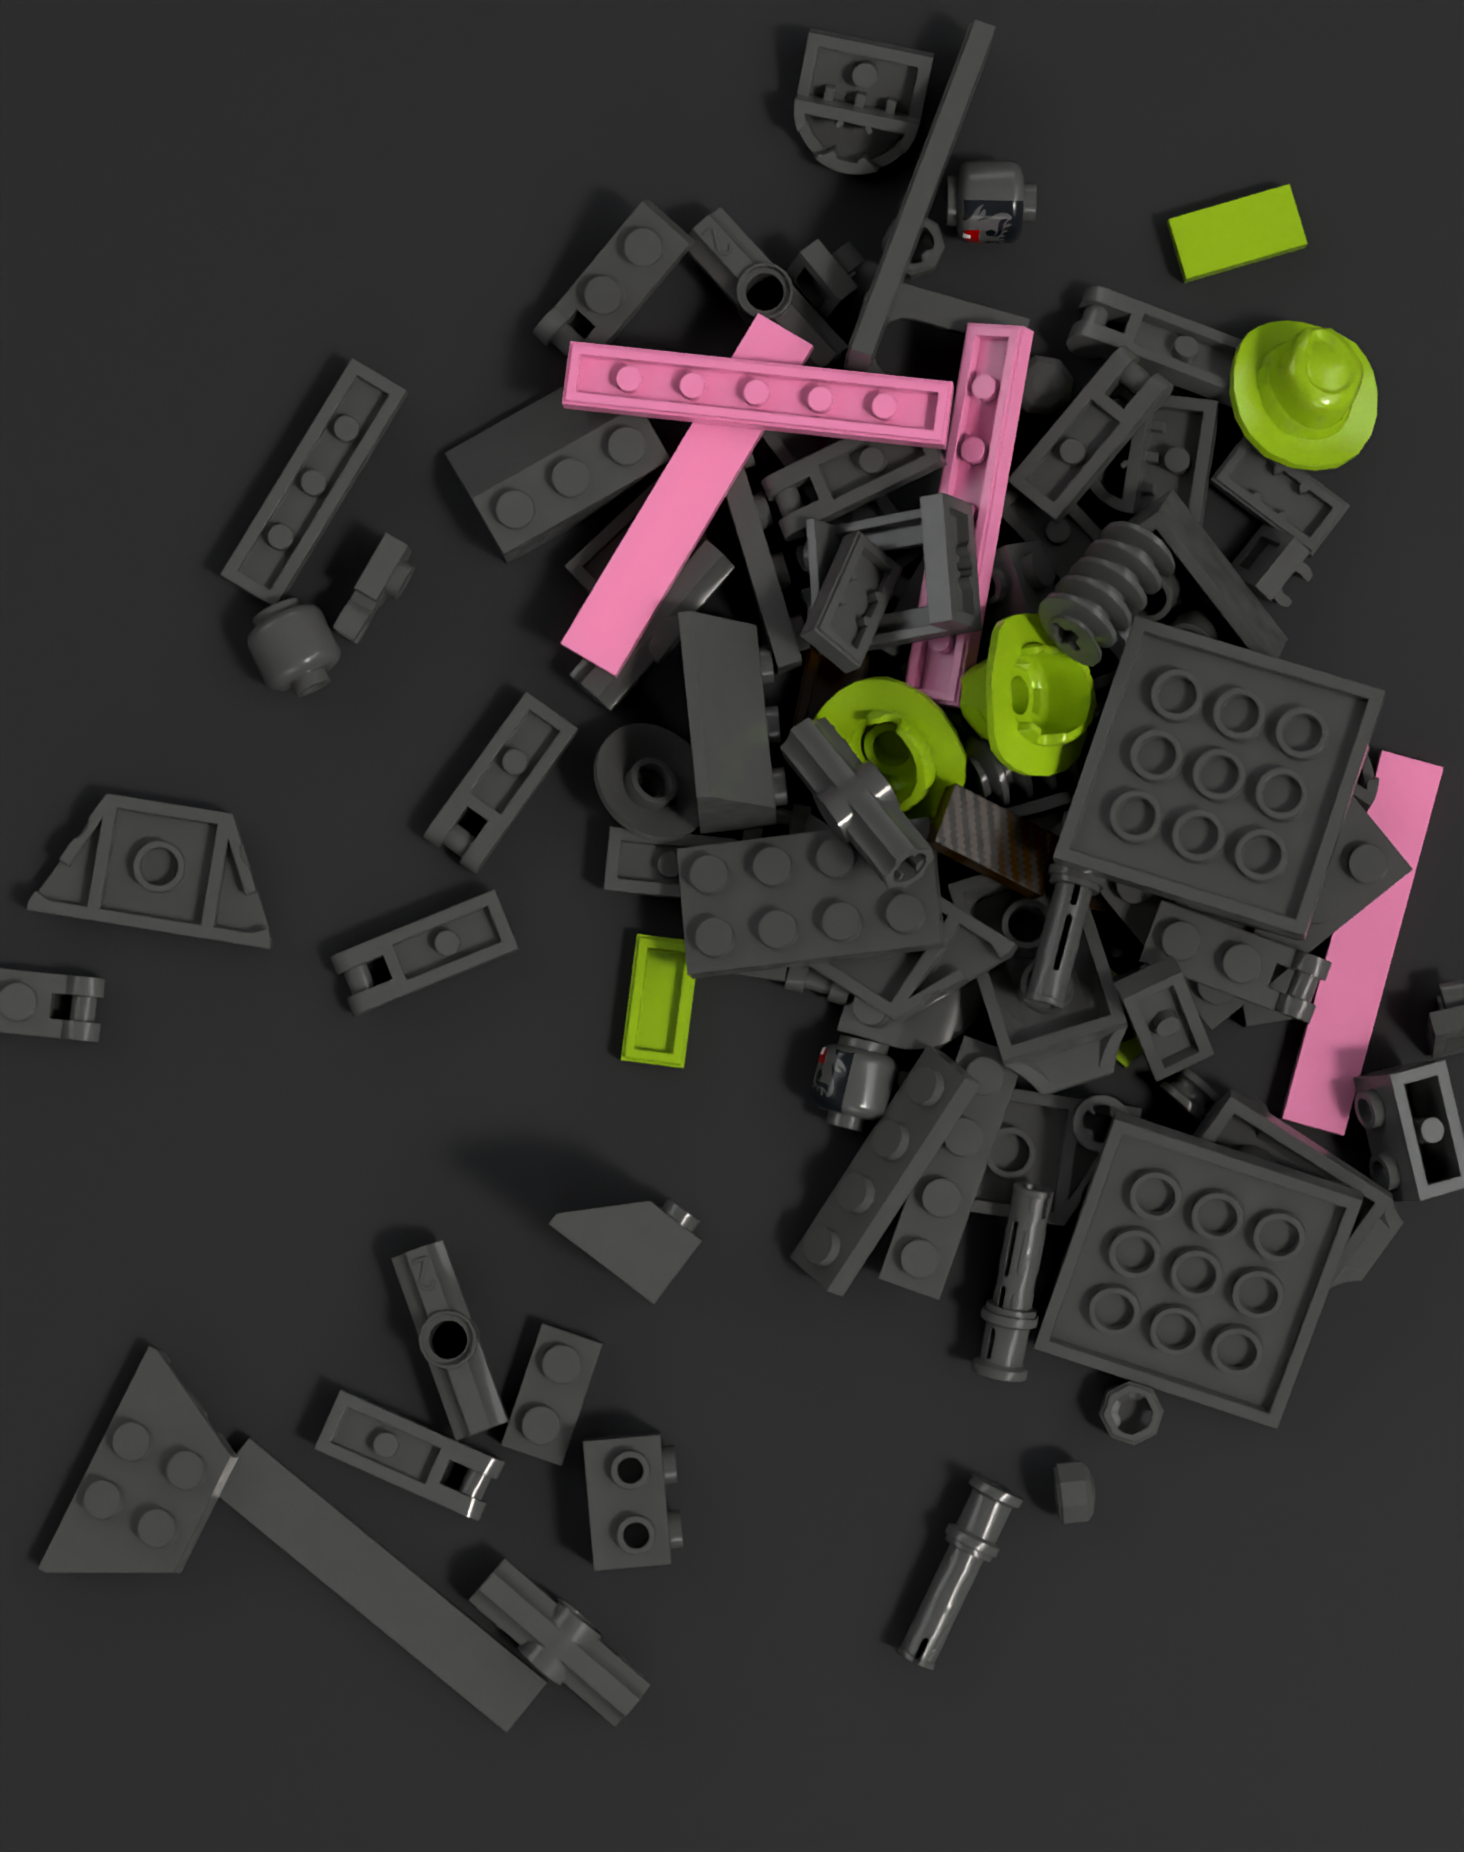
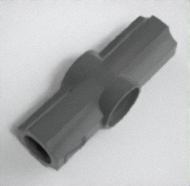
M721 207L708 214L691 230L688 235L695 243L688 250L687 254L734 304L740 317L746 324L751 326L759 313L813 345L814 350L804 366L831 369L847 352L848 345L796 290L787 272L778 265L773 264ZM760 283L773 284L780 290L783 299L772 310H758L750 305L747 300V293L753 286Z
M701 537L618 677L612 676L584 658L569 674V677L592 699L611 712L637 685L640 678L654 662L660 664L680 643L678 612H699L733 573L735 566L713 544Z
M825 717L819 720L807 718L790 729L788 738L780 746L783 757L814 795V801L818 810L837 838L844 844L851 841L866 863L873 868L879 879L889 889L895 886L906 888L923 877L927 866L935 859L932 848L900 810L895 793L879 769L869 760L862 763L851 750L846 740L838 734L835 727Z
M441 1240L391 1258L419 1336L420 1350L428 1361L455 1440L458 1441L509 1422L481 1344L480 1331L470 1314L445 1241ZM453 1321L464 1328L467 1334V1344L462 1354L456 1358L446 1359L436 1352L433 1337L439 1326Z
M506 1557L469 1599L478 1611L492 1620L498 1628L505 1631L520 1644L517 1647L518 1650L538 1670L558 1685H562L564 1682L614 1727L627 1716L651 1686V1682L601 1640L603 1635L589 1620L566 1601L560 1598L556 1601Z

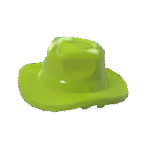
M1285 320L1258 326L1250 331L1237 346L1232 361L1229 386L1233 413L1245 438L1264 457L1290 468L1319 471L1338 468L1360 453L1373 432L1377 418L1378 390L1374 371L1368 359L1355 342L1337 333L1332 328H1323L1304 322Z
M1022 613L1003 618L996 623L992 631L988 658L972 666L960 679L962 684L960 708L963 717L981 738L989 741L993 754L1009 770L1024 776L1044 777L1064 772L1080 757L1087 737L1088 726L1092 723L1095 708L1097 707L1094 681L1090 675V669L1088 666L1072 660L1051 641L1041 625L1038 614Z
M887 676L857 680L840 689L824 704L814 720H819L825 717L835 727L838 734L846 740L851 750L862 763L869 760L879 769L895 793L900 810L908 819L930 817L934 820L945 787L955 783L963 787L965 784L967 756L957 730L944 711L927 694L905 682Z

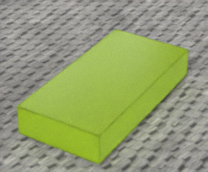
M1290 184L1168 219L1166 223L1184 283L1306 248L1308 244Z
M637 934L621 1061L684 1069L696 979H692L687 974L685 940Z

